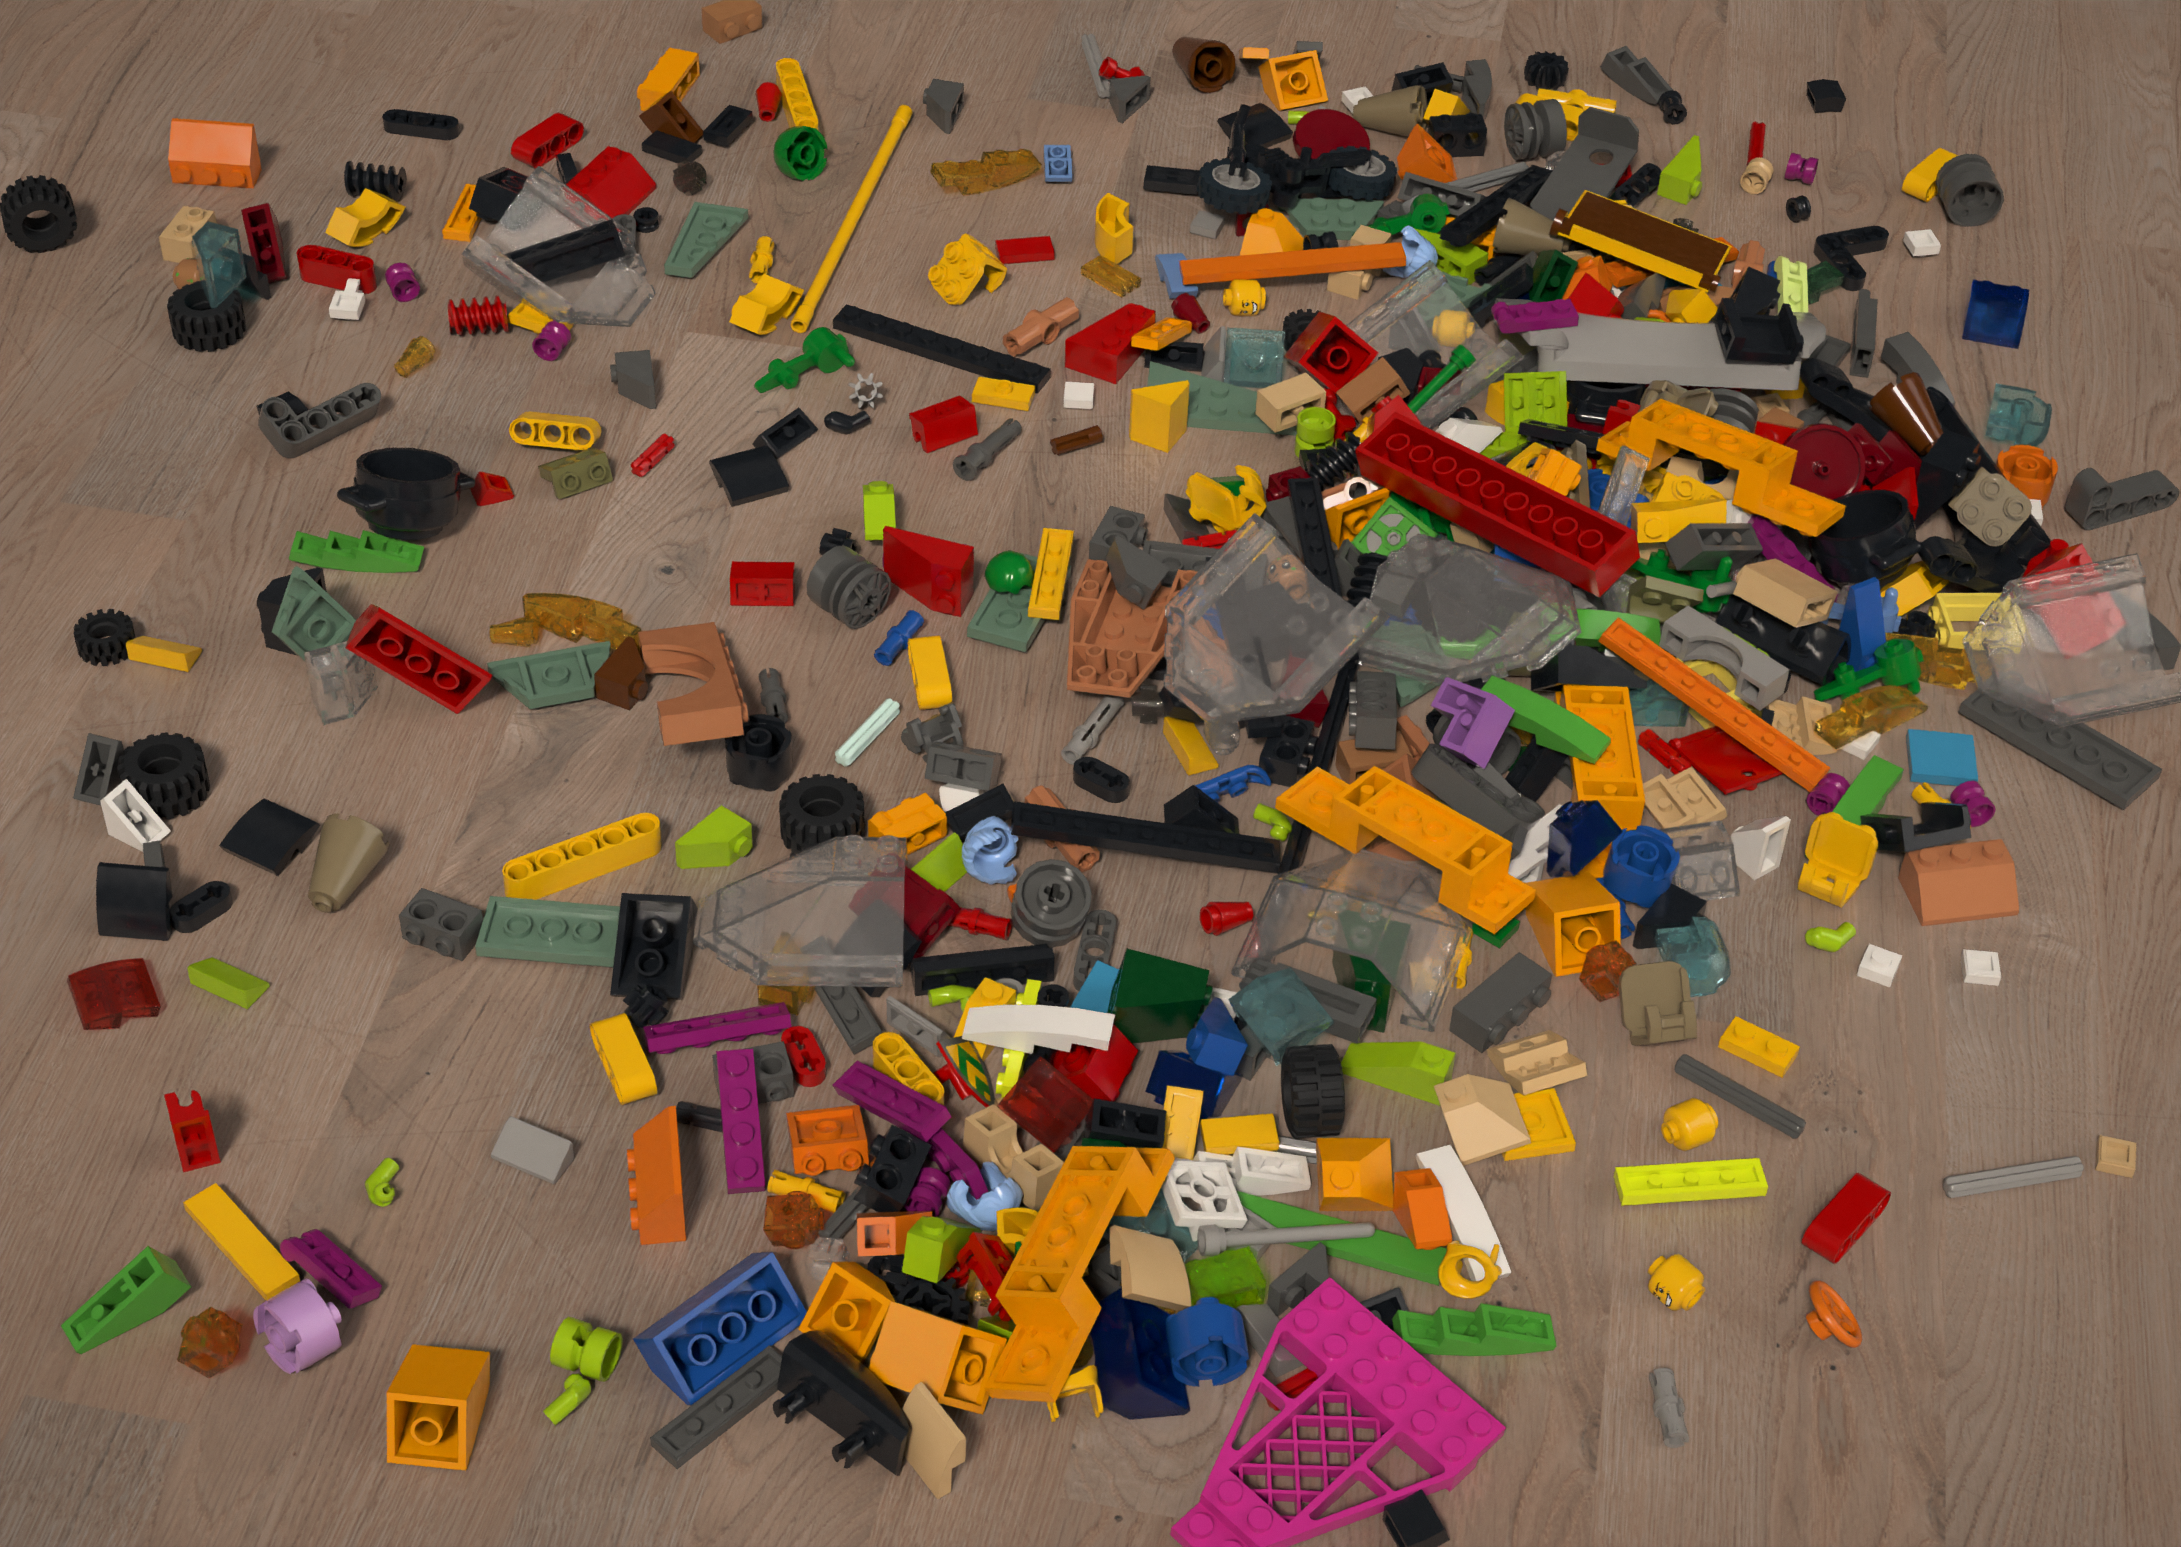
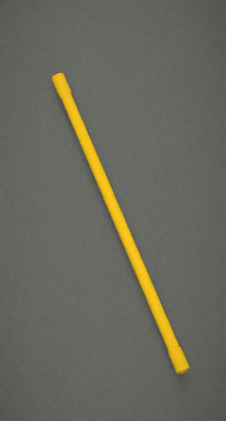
M901 105L898 107L891 121V126L802 304L798 307L790 323L793 331L804 333L807 330L814 315V310L903 130L907 127L913 112L909 106Z

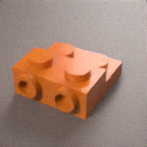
M859 1105L786 1113L795 1174L803 1173L815 1176L826 1170L841 1169L844 1171H855L864 1163L869 1165L867 1136Z

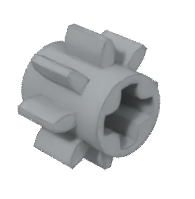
M858 373L857 378L859 382L857 384H848L851 388L855 389V393L851 394L849 399L857 397L860 400L858 408L862 407L863 402H869V405L873 408L874 397L883 398L882 394L877 393V388L881 387L883 383L878 382L875 384L872 381L873 373L869 375L868 379H863L862 375ZM865 382L867 386L872 385L874 387V390L870 393L871 398L866 399L864 395H858L857 391L861 389V383Z

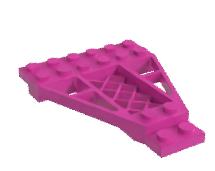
M1329 1277L1277 1323L1201 1493L1200 1502L1172 1526L1170 1535L1183 1547H1289L1381 1513L1386 1505L1403 1500L1421 1489L1426 1496L1445 1488L1450 1492L1476 1467L1478 1459L1504 1435L1506 1427ZM1279 1343L1319 1377L1298 1397L1293 1399L1284 1395L1264 1377ZM1257 1392H1260L1279 1408L1281 1412L1239 1450H1234L1232 1447ZM1317 1402V1415H1303ZM1323 1403H1344L1345 1416H1325ZM1351 1406L1363 1417L1352 1416ZM1297 1426L1318 1427L1319 1440H1298ZM1290 1427L1291 1439H1277ZM1325 1427L1346 1428L1347 1441L1325 1440ZM1353 1428L1373 1429L1374 1442L1353 1441ZM1397 1445L1428 1472L1432 1478L1393 1491L1370 1469ZM1264 1450V1464L1250 1463ZM1270 1450L1292 1451V1465L1271 1464ZM1298 1451L1319 1452L1320 1465H1299ZM1326 1452L1347 1453L1348 1466H1327ZM1354 1453H1363L1355 1460ZM1243 1475H1265V1489H1250L1243 1483ZM1271 1476H1293L1294 1490L1272 1489ZM1300 1477H1321L1322 1491L1300 1490ZM1328 1477L1336 1478L1330 1485H1328ZM1357 1481H1361L1378 1496L1375 1499L1316 1520ZM1273 1501L1294 1502L1295 1516L1279 1515L1273 1510ZM1301 1502H1310L1301 1510Z

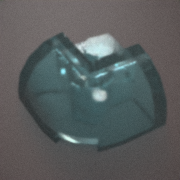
M1996 383L1985 436L1994 437L1999 440L2014 441V445L2036 447L2044 441L2049 431L2052 414L2051 404H2046L2035 396L2036 391Z
M1692 917L1690 926L1656 930L1655 941L1662 960L1676 962L1687 970L1691 997L1717 993L1718 988L1727 982L1731 974L1730 956L1720 928L1714 921L1705 917Z

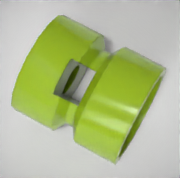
M1309 407L1299 412L1294 447L1295 455L1298 458L1300 450L1325 449L1328 445L1333 447L1336 418L1331 411L1321 407Z
M568 1316L560 1324L553 1339L550 1351L551 1364L573 1372L580 1368L582 1375L605 1382L610 1378L617 1366L621 1355L623 1337L621 1333L603 1327H597L593 1330L591 1323Z

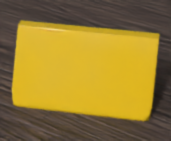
M140 636L126 642L129 660L185 672L190 671L202 653V648L147 636Z
M1164 717L1163 734L1188 776L1218 768L1219 764L1193 722L1174 717Z

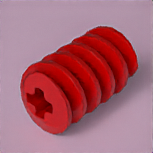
M487 296L484 297L482 305H479L474 297L471 300L470 306H467L464 298H461L458 307L455 306L452 299H449L447 306L450 334L452 328H455L457 334L462 336L464 327H466L469 334L473 335L476 326H478L482 334H485L487 325H490L493 333H497L499 324L502 325L505 332L509 331L506 300L505 303H502L499 296H495L493 304H490Z

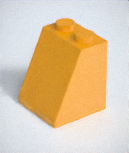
M1590 873L1525 883L1536 889L1534 901L1525 908L1526 916L1556 977L1621 966L1620 902Z
M891 1301L883 1319V1326L875 1350L870 1359L869 1370L882 1383L909 1393L916 1384L922 1382L938 1403L983 1415L989 1398V1394L984 1387L1005 1348L1007 1338Z
M412 1344L386 1392L387 1463L466 1471L490 1388V1352Z

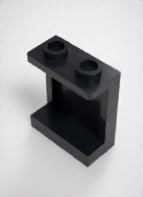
M1721 299L1713 321L1726 360L1794 364L1798 352H1801L1803 349L1804 338L1803 335H1800L1797 318L1793 315L1790 304L1783 303L1779 314L1776 316L1738 313L1734 299Z
M1921 803L1923 821L1917 824H1913V819L1910 816L1874 813L1860 816L1861 825L1870 826L1876 832L1878 840L1877 850L1910 852L1972 838L1970 829L1971 818L1966 804Z

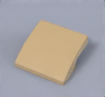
M1802 696L1796 705L1775 699L1764 707L1774 711L1772 726L1812 755L1836 753L1839 749L1831 704Z
M1692 767L1669 779L1660 774L1643 783L1645 807L1668 836L1689 833L1727 818L1725 807Z
M1551 1030L1487 1049L1488 1057L1499 1073L1522 1095L1587 1076L1586 1062L1568 1053L1567 1039Z
M1116 1225L1109 1227L1110 1261L1112 1265L1121 1267L1123 1298L1178 1311L1191 1307V1295L1186 1269L1181 1254L1173 1240Z
M920 1382L914 1386L902 1408L909 1425L903 1456L934 1496L940 1499L951 1492L952 1468L965 1462L966 1437L926 1386Z

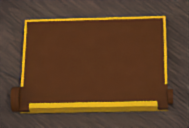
M1584 190L1569 214L1568 211L1559 208L1549 235L1556 238L1561 235L1689 286L1703 289L1707 293L1709 291L1715 293L1721 279L1718 273L1732 247L1587 190Z

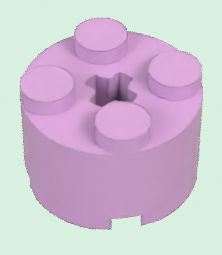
M307 1278L266 1300L254 1309L253 1318L258 1335L265 1331L270 1342L264 1348L276 1365L286 1373L291 1374L294 1371L296 1373L303 1371L341 1347L337 1324L342 1321L340 1312L332 1302H324L317 1293L314 1284Z

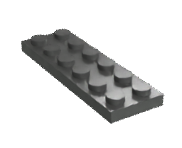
M1998 673L1961 703L1959 713L2123 810L2156 782L2162 772V768Z

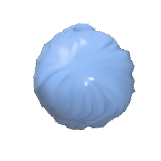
M1405 226L1401 232L1403 235L1402 246L1406 255V266L1383 268V271L1389 275L1416 280L1433 271L1438 255L1436 248L1430 241L1413 227Z
M991 816L979 821L967 833L962 846V861L969 875L990 885L995 883L1006 884L1013 881L1017 875L1014 865L1004 866L1016 855V842L1019 839L1017 835H1011V826L999 817Z
M988 1161L982 1164L980 1172L989 1192L982 1194L981 1198L976 1200L968 1192L969 1186L963 1180H958L952 1184L947 1194L946 1203L950 1211L981 1230L995 1231L997 1230L996 1211L1007 1208H1019L1023 1192L1017 1182L1012 1180V1178H1006L995 1163Z

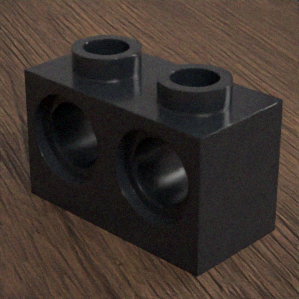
M1468 113L1466 115L1442 114L1440 116H1430L1428 134L1452 157L1484 156L1487 127L1482 114Z
M1279 714L1282 726L1281 736L1267 737L1260 754L1259 767L1266 771L1271 783L1291 787L1299 781L1300 776L1304 777L1307 775L1310 764L1308 755H1314L1318 736L1313 735L1315 722Z
M893 1124L884 1136L877 1134L868 1151V1154L872 1155L873 1158L869 1165L866 1163L862 1165L854 1180V1183L859 1188L853 1199L877 1212H899L909 1196L931 1145ZM891 1152L898 1154L901 1159L895 1158ZM877 1181L884 1183L888 1189L880 1187Z

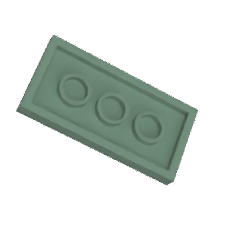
M1024 554L1032 565L1035 574L1038 557ZM1071 566L1068 568L1066 583L1071 576ZM1025 585L1016 595L1008 591L1000 593L990 589L967 627V637L1027 652L1045 621L1043 618L1028 617L1032 587L1029 588Z
M490 896L475 946L476 955L481 957L613 967L620 906Z

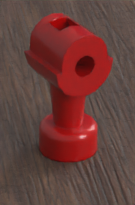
M1106 57L1103 60L1099 69V76L1105 79L1145 76L1140 67L1136 66L1128 71L1118 67L1117 61L1110 57Z
M1327 388L1324 389L1326 391L1325 409L1331 411L1336 418L1333 436L1335 443V440L1338 438L1344 440L1346 438L1345 433L1347 431L1352 432L1356 427V422L1353 416L1340 413L1335 406L1337 403L1335 393L1332 389Z

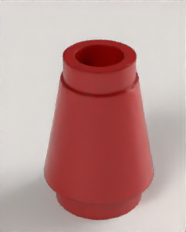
M765 82L759 86L755 95L760 119L769 122L775 118L782 93L776 84Z
M1247 901L1209 902L1207 906L1202 907L1200 910V923L1203 930L1207 934L1212 933L1216 936L1246 922H1251L1253 919V909Z

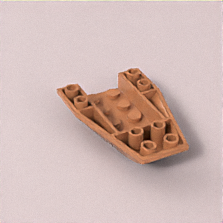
M1088 559L1071 597L1067 690L1128 698L1133 696L1194 618L1208 582L1209 573L1178 569L1171 588L1162 586L1147 607L1142 609L1117 593L1107 561Z

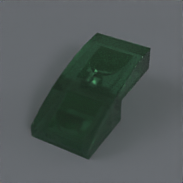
M1827 261L1821 262L1807 270L1808 305L1818 302L1822 291L1841 285L1843 282L1844 274Z

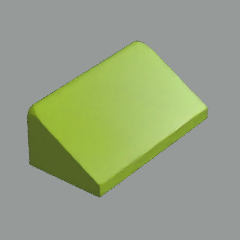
M956 833L951 834L912 867L911 870L936 889L946 892L967 873L962 861L963 844L959 835Z
M213 957L193 963L187 967L191 984L245 1009H249L270 987L268 982Z

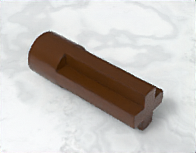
M1096 425L1051 439L1050 444L1053 454L1059 455L1101 443L1103 435L1100 427Z

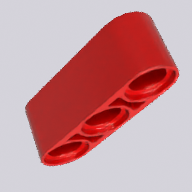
M559 112L555 113L515 139L511 147V155L522 163L533 168H539L554 159L556 155L577 144L583 136L584 126L580 121Z
M305 245L296 252L300 277L305 282L344 291L348 278L360 279L358 290H361L364 294L372 293L377 288L374 262L369 257L317 245Z
M1856 1173L1811 1222L1803 1235L1802 1245L1832 1264H1837L1881 1215L1890 1200L1891 1192L1861 1173Z

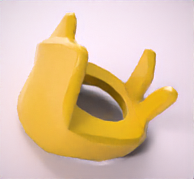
M1457 1240L1449 1242L1446 1254L1438 1268L1440 1285L1447 1293L1458 1298L1474 1299L1485 1295L1490 1291L1498 1276L1502 1274L1500 1266L1495 1265L1498 1258L1499 1245L1494 1244L1489 1257L1483 1250L1462 1245ZM1472 1258L1478 1261L1484 1268V1279L1473 1282L1462 1277L1460 1274L1463 1267L1461 1259Z
M1089 1365L1079 1372L1068 1376L1057 1399L1088 1393L1095 1417L1099 1418L1104 1410L1101 1391L1097 1384V1367ZM1046 1402L1050 1412V1420L1055 1422L1059 1417L1056 1402Z

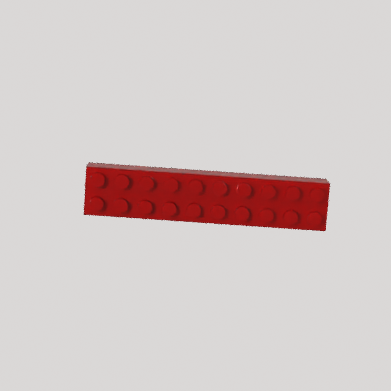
M1394 412L1355 449L1362 476L1599 598L1640 558L1635 530L1397 412Z

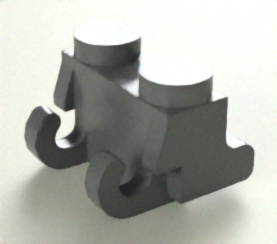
M952 702L940 707V714L933 715L924 722L916 718L906 723L907 728L902 731L901 740L908 750L915 754L921 752V748L926 751V755L922 757L926 763L929 746L938 741L943 742L952 737L953 742L950 744L963 746V740L958 729L962 724L955 704Z

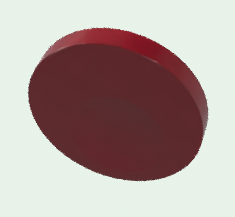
M1318 109L1308 112L1299 120L1293 134V145L1299 157L1303 147L1312 149L1311 159H1317L1322 153H1330L1331 150H1336L1337 147L1341 146L1347 148V146H1354L1355 148L1365 147L1367 150H1370L1369 136L1363 126L1351 116L1336 110Z
M1810 424L1792 433L1782 444L1798 451L1790 481L1791 485L1830 500L1859 491L1865 476V458L1857 440L1846 430L1830 424Z

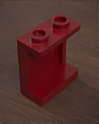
M1855 423L1848 432L1857 440L1862 448L1865 458V476L1872 484L1877 485L1907 467H1915L1917 485L1922 460L1897 432L1889 430L1878 443L1862 424Z
M890 854L886 860L876 867L874 875L864 887L855 893L852 902L848 906L859 917L877 899L882 900L922 941L913 958L922 957L961 909L948 894L941 889H936L905 866L893 854Z

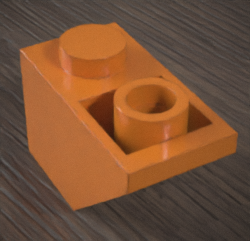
M1426 1168L1394 1172L1393 1212L1415 1249L1433 1250L1440 1246H1447L1449 1242H1452V1234L1443 1189L1432 1170Z
M932 1211L857 1213L858 1256L904 1254L907 1232L922 1216L932 1217Z

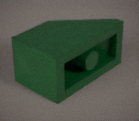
M1556 249L1541 251L1533 267V286L1529 291V300L1537 303L1562 299L1578 262Z

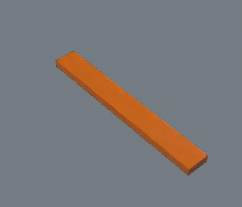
M1401 242L1179 260L1183 285L1233 281L1234 279L1249 280L1406 266V255Z
M1619 617L1601 635L1599 639L1601 644L1807 791L1811 792L1823 776L1829 772L1830 767Z

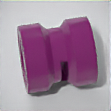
M1791 153L1785 172V179L1792 181L1799 179L1804 184L1812 185L1819 159L1813 157L1805 159L1800 154Z
M399 262L391 265L386 270L385 279L396 300L408 302L416 298L419 294L420 286L410 265Z
M550 321L532 343L533 350L541 359L554 361L561 354L562 349L570 342L571 333L564 324Z
M1826 774L1807 795L1806 801L1809 809L1817 816L1832 812L1850 787V784L1839 774Z
M1967 781L1960 784L1953 790L1950 796L1952 804H1966L1968 806L1971 827L1987 823L1996 811L1992 801L1988 797H1984V790L1977 781Z
M921 1168L904 1204L906 1210L932 1211V1217H937L942 1208V1199L947 1196L951 1187V1181L948 1176L935 1168Z

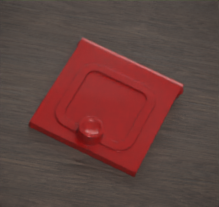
M1718 726L1679 739L1673 738L1669 740V745L1679 752L1680 756L1685 757L1692 767L1725 795L1740 789L1755 790L1759 782L1784 774ZM1752 772V776H1746L1742 773Z

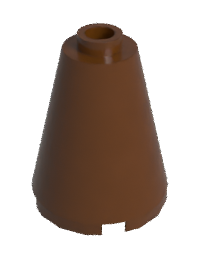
M1181 37L1175 42L1172 49L1173 56L1191 84L1198 90L1208 93L1219 91L1223 88L1222 85L1233 77L1236 67L1235 56L1225 43L1193 37Z
M1912 372L1901 376L1900 378L1903 382L1894 386L1892 383H1889L1871 399L1869 404L1872 407H1869V409L1892 431L1897 432L1917 453L1923 456L1927 455L1943 434V430L1922 378L1918 373Z

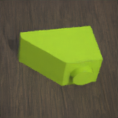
M872 481L869 485H863L865 540H883V529L885 526L896 528L893 484H887L885 481Z
M721 805L675 842L677 866L681 869L731 866L740 857L746 856L751 848H753L752 824Z

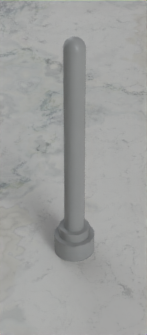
M1370 1222L1225 1232L1224 1228H1218L1217 1225H1204L1198 1228L1197 1242L1201 1256H1217L1220 1251H1225L1226 1247L1366 1238L1374 1235L1375 1227Z

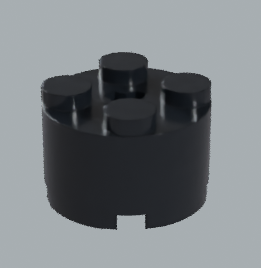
M766 714L750 715L748 722L743 723L744 735L725 738L726 766L729 780L735 785L763 789L769 792L775 791L780 787V783L790 775L793 768L792 734L790 730L788 731L785 728V723L777 717Z

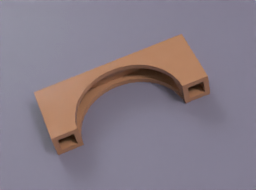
M715 622L638 632L640 655L645 667V674H683L707 682L702 687L686 695L657 701L659 727L664 746L744 735L743 723L748 722L746 702H743L742 690L739 688L737 674H734L733 662L730 660L728 646H725L724 634L717 632Z

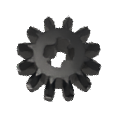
M1535 52L1534 55L1528 56L1524 68V79L1528 81V85L1536 86L1537 90L1539 88L1557 90L1558 87L1564 86L1569 69L1568 62L1564 60V56H1557L1556 52Z

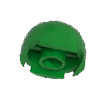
M806 126L790 127L778 136L774 144V161L778 169L789 178L801 181L805 179L813 180L821 174L826 165L827 158H824V149H827V143L823 134L816 128Z

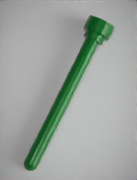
M1459 344L1451 352L1450 362L1407 404L1414 414L1458 370L1468 369L1476 361L1467 348Z

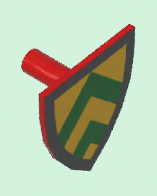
M962 1036L938 1041L936 1045L947 1064L933 1072L941 1084L950 1079L962 1101L973 1095L986 1108L993 1105L995 1096L985 1064L973 1042L962 1039Z

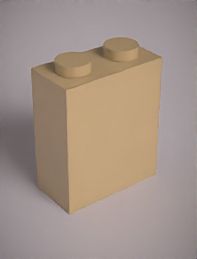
M1775 558L1744 565L1736 576L1737 585L1733 593L1797 628L1827 620L1838 591Z

